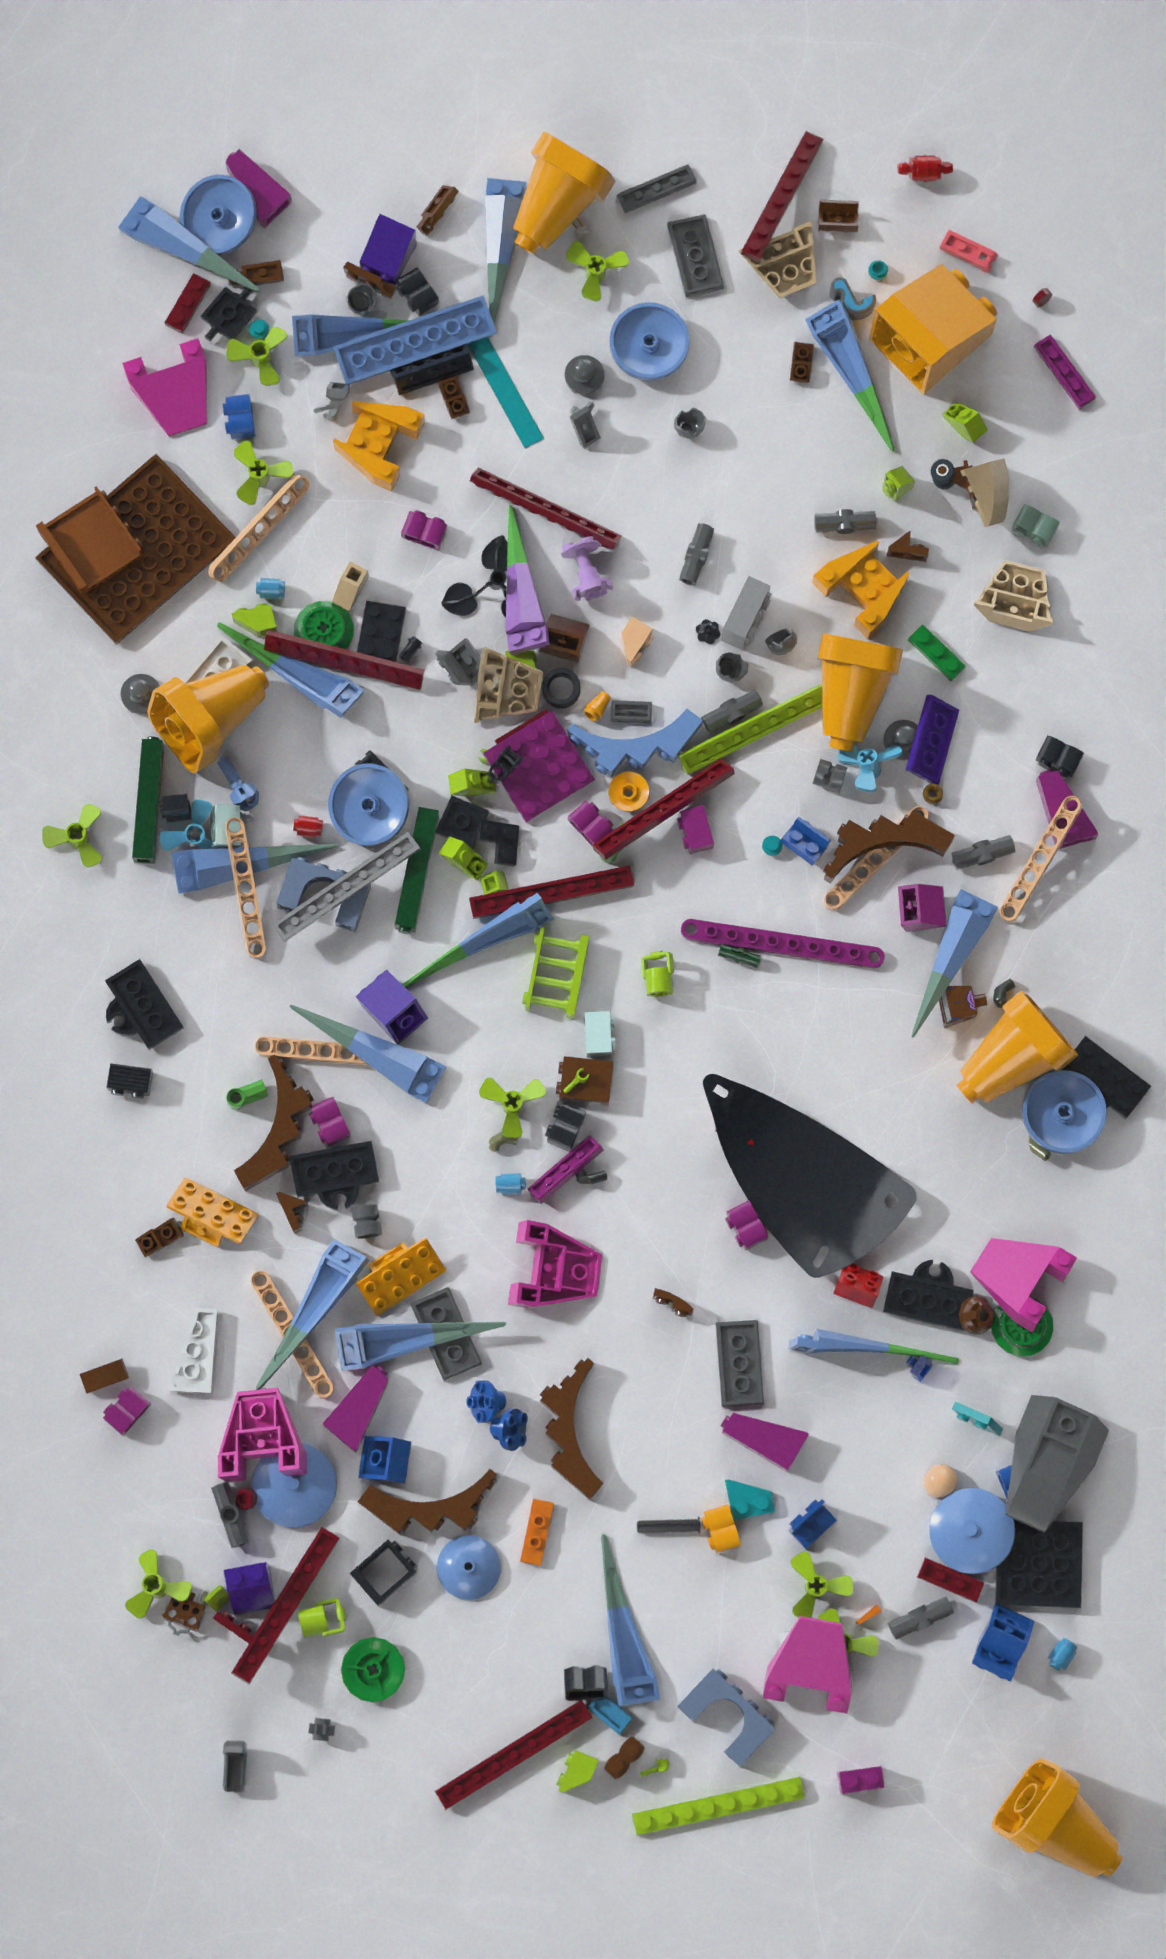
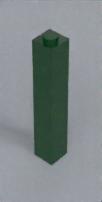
M154 736L142 739L132 852L134 863L155 864L164 743L163 740Z
M418 807L413 839L420 847V850L408 858L394 924L395 929H398V932L402 934L416 932L435 831L439 819V810Z

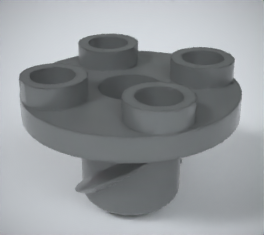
M577 356L565 368L566 384L573 393L591 394L601 388L604 381V368L592 356Z
M133 675L122 685L121 700L131 713L146 714L148 713L147 710L152 692L160 685L150 675Z
M898 720L890 724L883 737L885 749L891 745H899L902 749V755L896 757V759L908 760L918 725L910 720Z

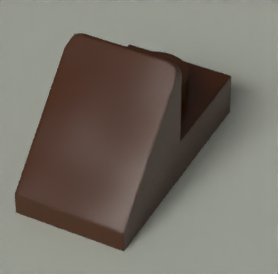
M909 531L888 547L886 557L926 562L929 548H925L921 544L910 546L911 531Z
M282 1192L276 1193L293 1233L296 1234L302 1231L300 1225L303 1222L299 1213L294 1214V1211L307 1206L308 1202Z

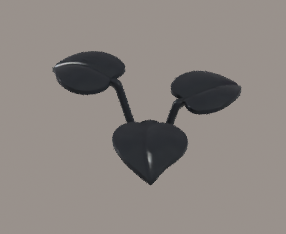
M504 535L490 541L482 552V565L486 569H494L488 582L474 594H472L471 587L465 583L451 585L441 602L445 610L459 616L471 614L477 608V602L474 597L478 596L487 587L493 590L502 589L503 595L506 598L507 587L504 585L506 582V574L504 572L507 571L508 542ZM506 599L501 603V612L505 618Z

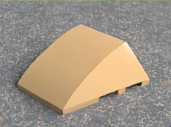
M811 221L793 228L792 231L772 238L759 263L743 256L779 298L816 284Z
M1005 459L961 470L962 476H967L971 485L968 486L969 492H974L976 496L975 506L984 526L988 527L1004 522L1009 500V480Z
M1005 560L993 576L991 582L985 587L981 596L974 602V606L989 622L1025 631H1033L1053 625V619L1050 614V602H1048L1047 596L1048 589L1045 571L1043 569Z
M484 647L480 659L475 694L474 723L484 719H498L500 716L510 714L513 716L537 711L543 672Z

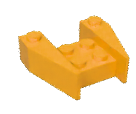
M352 401V412L358 414L359 417L346 443L337 439L333 440L334 449L373 484L392 492L400 476V467L385 459L398 432L417 440L425 424V415L407 406Z
M878 541L828 562L814 574L812 583L825 597L841 584L865 608L856 617L854 626L867 639L883 626L909 577V572L907 571L897 580L873 555L878 550Z

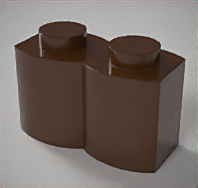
M635 1737L627 1739L621 1745L619 1753L614 1754L608 1759L604 1770L614 1779L622 1777L627 1772L630 1763L636 1761L642 1755L645 1747Z

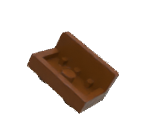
M820 200L818 231L858 232L859 202Z

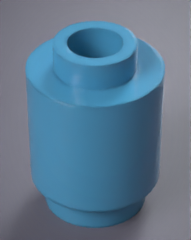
M261 578L260 582H256V594H260V598L279 599V597H284L285 581Z
M521 1173L496 1176V1193H501L502 1195L522 1194V1190H526V1178L522 1177Z
M1066 1638L1058 1641L1048 1656L1050 1660L1049 1665L1058 1671L1061 1668L1066 1670L1075 1657L1078 1647Z

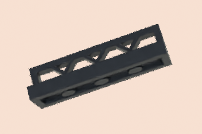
M462 345L392 369L390 374L400 396L473 371L474 367L467 347Z

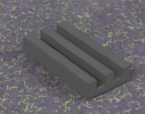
M611 700V722L651 723L652 702ZM615 706L647 707L648 710L615 709ZM615 714L647 715V717L615 716Z

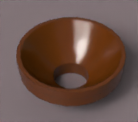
M979 1296L969 1297L961 1305L959 1320L966 1332L974 1335L983 1334L991 1328L994 1322V1310L987 1299ZM982 1309L987 1313V1318L984 1322L979 1317Z

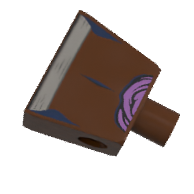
M948 986L939 999L944 1028L975 1018L977 1015L976 1007L987 1006L985 993L974 995L972 986Z

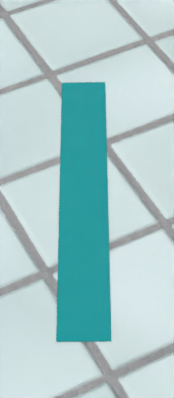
M489 338L467 344L524 448L544 439Z

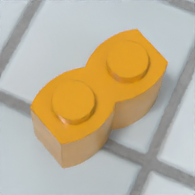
M728 1504L704 1511V1517H701L704 1530H709L711 1537L707 1539L711 1550L715 1549L717 1554L741 1546Z

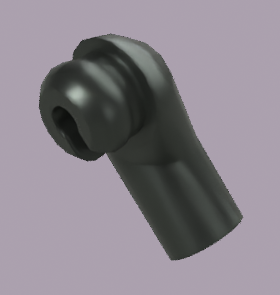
M1012 979L1003 982L994 990L993 1001L998 1008H1002L1007 1003V992L1016 987Z
M582 1169L575 1175L577 1177L576 1181L579 1184H596L607 1180V1174L604 1170L587 1175L586 1170Z

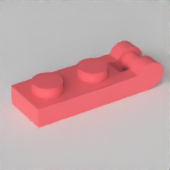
M948 230L939 248L978 267L985 273L990 272L991 264L998 256L995 251L951 230ZM980 255L985 256V260L979 259Z

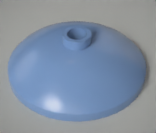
M473 1535L460 1536L450 1541L442 1549L437 1561V1574L444 1589L454 1597L464 1600H474L488 1594L497 1584L501 1571L500 1559L495 1548L485 1539ZM466 1563H471L473 1565V1568L470 1571H467L464 1568Z

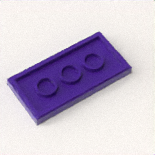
M932 694L926 695L906 771L930 784L939 785L959 709Z

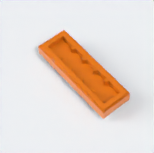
M533 1498L520 1562L541 1566L554 1505L553 1502Z

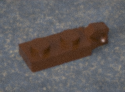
M442 185L421 214L423 218L416 226L423 235L428 236L432 232L436 222L443 217L447 207L453 203L455 196L459 192L456 187Z
M281 260L243 265L237 269L240 274L255 286L284 281ZM228 279L229 286L239 285L240 287H244Z
M350 262L345 263L343 269L347 278L371 285L374 289L380 290L383 297L392 298L396 286Z

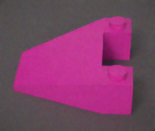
M199 338L179 344L184 363L151 374H147L142 357L122 363L131 390L169 437L207 424V364Z
M530 1220L518 1223L516 1243L535 1246L531 1283L518 1282L510 1284L508 1305L532 1308L597 1296L602 1254L547 1223Z
M991 1238L970 1273L1014 1322L1033 1332L1047 1307L1030 1298V1294L1044 1272L1063 1283L1077 1257L1057 1246Z
M279 1388L237 1392L218 1453V1478L225 1482L246 1481V1460L279 1456V1471L284 1475H306L307 1453Z
M799 1616L767 1666L763 1698L784 1702L787 1684L828 1692L826 1710L848 1714L852 1692V1678L843 1625L841 1623Z

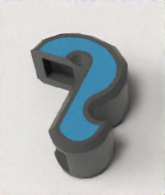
M839 277L831 283V299L835 301L839 298L842 301L851 320L864 319L873 312L876 304V295L857 302L846 279Z
M226 1740L223 1746V1790L225 1792H244L246 1788L247 1744L245 1741Z

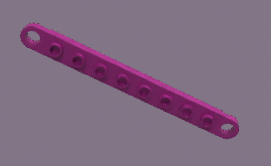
M687 919L681 925V935L689 941L715 945L723 943L735 948L741 947L754 951L870 968L880 967L885 959L884 952L874 946L696 919ZM689 924L694 925L697 929V932L693 935H689L685 931V927ZM872 952L878 953L880 960L876 963L871 962L868 958V955Z

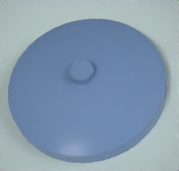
M212 175L198 181L185 195L180 209V224L217 255L230 253L242 246L250 237L257 217L256 203L250 190L239 180L227 175Z
M652 302L636 304L623 311L611 328L609 340L611 355L618 367L631 377L647 381L663 379L676 372L687 357L689 350L687 326L679 314L665 305Z
M369 763L353 766L343 772L333 784L328 800L329 815L336 830L345 839L365 846L380 845L394 838L403 828L410 806L407 789L400 777L384 766Z
M1054 1071L1040 1077L1030 1087L1023 1101L1022 1118L1028 1134L1039 1146L1054 1153L1070 1154L1087 1148L1098 1138L1106 1121V1104L1099 1088L1086 1076L1073 1071Z
M302 1443L307 1453L306 1475L286 1476L279 1471V1456L261 1458L252 1475L251 1488L257 1494L258 1500L256 1505L267 1519L283 1527L299 1528L318 1521L329 1510L336 1495L337 1481L332 1464L320 1450L306 1443Z
M978 1488L961 1489L946 1496L934 1510L929 1531L931 1544L937 1556L950 1568L965 1574L985 1573L999 1566L1011 1552L1015 1540L1014 1519L1005 1515L1006 1504L993 1493Z

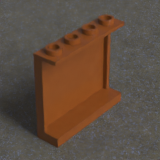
M97 486L94 487L95 492L53 520L46 524L42 521L35 525L40 536L82 595L143 557L141 542L138 538L133 539L130 534L132 530L127 522L122 523L119 519L121 514L117 508L110 506L108 495L104 490L100 492Z

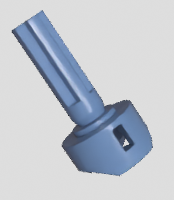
M227 756L225 758L221 757L217 764L233 788V792L230 795L231 801L234 805L240 806V810L243 811L254 808L259 803V793L253 783L244 784Z

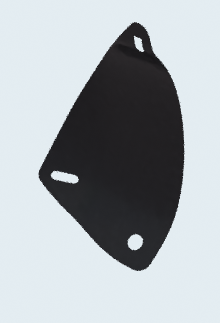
M709 1074L704 1077L703 1088L712 1112L717 1135L727 1162L739 1186L772 1235L809 1276L819 1278L829 1275L868 1254L899 1226L915 1204L917 1195L913 1187L875 1158L826 1126L753 1088L717 1074ZM717 1084L728 1091L727 1097L723 1098L713 1092ZM750 1140H753V1146L748 1144ZM890 1194H895L898 1197V1204L894 1208H888L885 1205V1199ZM827 1246L829 1252L822 1265L818 1268L815 1267L813 1261L820 1248Z

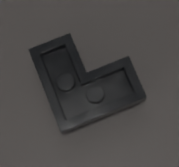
M480 819L478 821L477 841L496 844L494 864L516 866L519 825Z

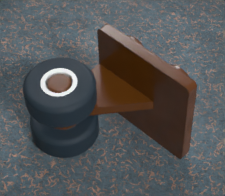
M939 459L931 466L930 472L933 483L937 488L943 490L949 489L956 484L969 491L968 486L971 485L967 476H962L960 471L971 468L973 465L969 466L968 461L964 460V466L954 468V465L949 460ZM969 492L972 509H977L975 506L976 496L974 492Z

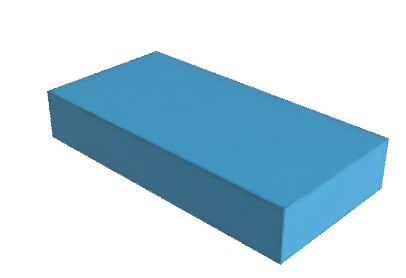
M609 1697L603 1700H592L587 1706L592 1713L618 1735L633 1720L629 1714Z

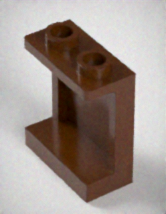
M564 1056V1061H559L558 1074H562L561 1082H557L556 1094H559V1100L571 1099L597 1102L600 1105L609 1106L614 1062ZM583 1068L579 1076L585 1078L589 1074L587 1081L577 1084L566 1094L563 1090L575 1079L577 1071Z

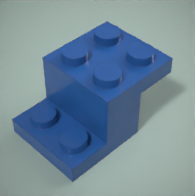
M995 1604L989 1621L979 1638L972 1664L1011 1682L1017 1664L1028 1645L1035 1621L1002 1605Z

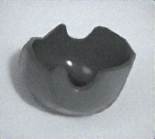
M359 283L350 289L346 301L348 308L354 314L365 315L375 308L378 297L376 290L371 285Z
M693 407L686 412L682 410L674 419V429L679 436L688 439L698 437L703 432L706 424V417L703 412Z
M785 628L766 638L765 643L773 654L785 655L794 649L797 645V635L793 629L791 630L792 633Z
M727 652L722 654L716 661V673L723 681L729 683L737 682L748 672V663L742 660L740 654Z

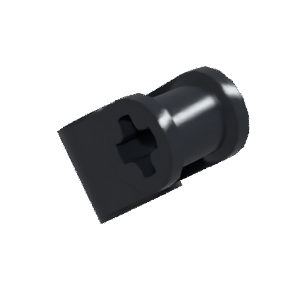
M508 745L488 770L487 777L489 781L493 784L503 782L511 771L513 772L522 762L524 757L518 756L511 749V746ZM500 769L503 774L502 777H494L492 770Z

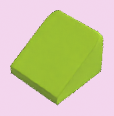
M496 870L480 877L484 895L509 890L503 871Z
M218 1585L205 1597V1601L216 1612L230 1601L227 1591L221 1585Z

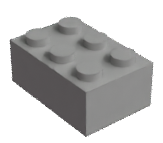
M748 576L723 627L721 641L741 650L744 649L745 645H750L754 637V627L758 629L762 621L764 612L762 610L766 611L771 602L770 585Z

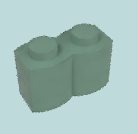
M1024 504L1013 523L1012 529L1017 536L1022 538L1028 537L1039 547H1048L1060 522Z

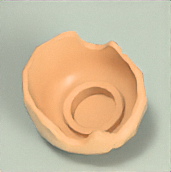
M936 1465L925 1475L924 1488L934 1498H945L956 1489L958 1477L954 1469L948 1465Z

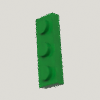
M923 624L908 638V641L950 682L965 669L966 666Z

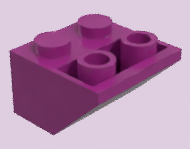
M926 884L898 886L901 927L906 932L947 927L943 886Z

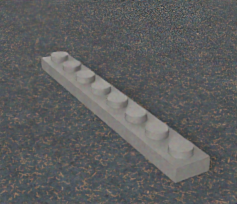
M409 832L405 833L273 923L272 926L285 943L418 852L420 847Z

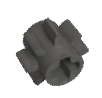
M315 1718L314 1723H309L308 1733L313 1734L312 1740L329 1741V1736H334L335 1726L330 1725L331 1719Z

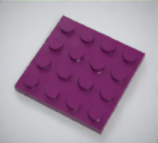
M550 711L483 752V756L490 767L508 745L511 746V749L518 756L524 757L522 762L513 772L511 771L501 784L525 823L595 781L553 711ZM493 769L497 778H501L503 775L500 769Z

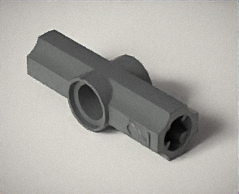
M850 509L838 510L836 513L815 514V532L837 531L839 534H850L855 530L876 529L875 511L853 512Z
M698 523L692 543H689L684 559L685 563L679 578L684 584L696 585L701 568L706 562L709 552L708 547L714 534V528L708 524Z
M753 690L737 699L731 698L725 701L719 708L702 716L701 719L706 730L711 733L727 724L737 723L746 714L762 707L763 702L759 693Z
M1008 835L991 841L982 840L976 842L971 847L952 852L951 855L956 870L975 864H988L994 861L995 858L1015 853L1016 850L1013 839Z
M229 1482L211 1487L231 1548L249 1543ZM232 1509L236 1512V1516L233 1520L228 1521L224 1515L227 1510Z
M943 1597L933 1603L924 1604L909 1611L907 1615L889 1622L888 1625L892 1635L897 1640L914 1631L918 1632L933 1625V1622L946 1618L954 1612L947 1597Z

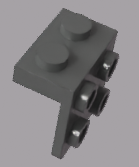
M464 638L450 651L438 650L435 653L438 664L449 673L448 677L453 684L473 686L477 682L481 657L468 639Z

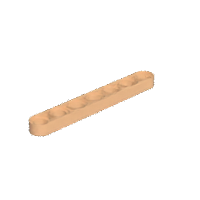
M294 475L210 565L208 573L212 579L221 582L229 577L308 491V479L301 475ZM302 479L303 486L297 490L295 487L296 482ZM289 494L290 499L288 503L283 504V496ZM275 508L276 515L270 519L269 511ZM258 523H262L263 529L260 533H256L255 527ZM248 537L249 545L243 548L242 541ZM235 552L236 559L233 562H229L228 557L230 553ZM221 566L223 569L222 574L216 577L215 570Z
M1069 796L1064 799L1002 904L1000 915L1005 921L1013 922L1017 920L1081 812L1082 804L1077 797ZM1071 800L1078 803L1075 811L1067 810V803ZM1060 818L1067 820V826L1064 829H1059L1056 826V822ZM1049 836L1057 838V843L1053 847L1046 845V839ZM1038 854L1046 855L1047 859L1044 864L1039 865L1036 863L1035 858ZM1029 871H1033L1036 874V879L1033 882L1025 880V875ZM1018 889H1023L1026 892L1022 900L1015 898L1014 894ZM1007 907L1015 909V915L1011 918H1007L1004 915Z
M918 806L912 809L915 812H922L925 818L928 819V811L924 807ZM896 846L894 849L883 847L868 852L826 894L824 899L826 908L832 911L838 910L902 846ZM874 853L880 854L882 861L877 864L873 863L870 858L871 855ZM863 867L867 869L868 875L863 878L859 877L856 870ZM849 881L853 884L854 889L847 892L843 890L842 884ZM832 895L839 898V904L836 906L828 903V898Z
M233 817L226 822L225 832L246 951L250 957L259 958L264 955L266 945L245 826L240 818ZM232 821H237L240 824V830L236 833L231 832L229 829V824ZM240 841L243 843L244 849L241 853H236L233 850L234 842ZM241 861L247 864V871L245 873L237 871L236 865L238 862ZM242 882H248L251 885L249 893L244 894L240 891V884ZM246 902H251L254 905L255 910L252 914L244 912L243 906ZM254 922L257 924L258 931L256 934H250L247 931L249 923ZM253 943L261 945L262 951L260 954L255 955L251 952L250 947Z
M260 1037L255 1043L257 1053L263 1057L276 1055L277 1058L370 1066L355 1054L349 1059H344L341 1056V1052L345 1047L336 1042ZM263 1041L270 1043V1049L267 1052L259 1050V1044ZM283 1043H288L291 1046V1050L287 1054L279 1051V1047ZM303 1045H309L312 1048L309 1055L305 1056L300 1053V1048ZM328 1046L332 1049L331 1056L323 1057L320 1052L323 1047Z
M257 1271L251 1277L252 1286L282 1337H284L293 1320V1316L269 1275L264 1271ZM263 1275L266 1277L267 1282L264 1286H257L255 1284L257 1276ZM267 1294H276L277 1301L274 1304L266 1303L265 1297ZM279 1311L287 1313L288 1318L285 1322H278L276 1320V1314ZM305 1339L292 1354L316 1395L322 1399L329 1398L334 1392L333 1384ZM300 1347H306L309 1350L306 1358H299L297 1356V1350ZM317 1365L320 1369L319 1374L314 1377L310 1376L307 1372L309 1366ZM321 1383L329 1384V1393L325 1395L318 1392L319 1385Z

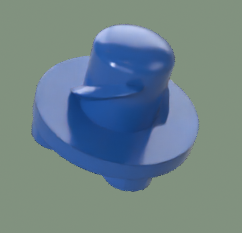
M479 1380L475 1382L470 1396L467 1397L466 1404L468 1408H471L472 1415L477 1423H489L495 1418L497 1411L500 1414L506 1407V1396L503 1392L497 1391L490 1381Z
M510 1408L501 1418L495 1417L491 1421L490 1433L495 1440H499L503 1449L515 1451L526 1443L525 1433L528 1416L519 1409Z

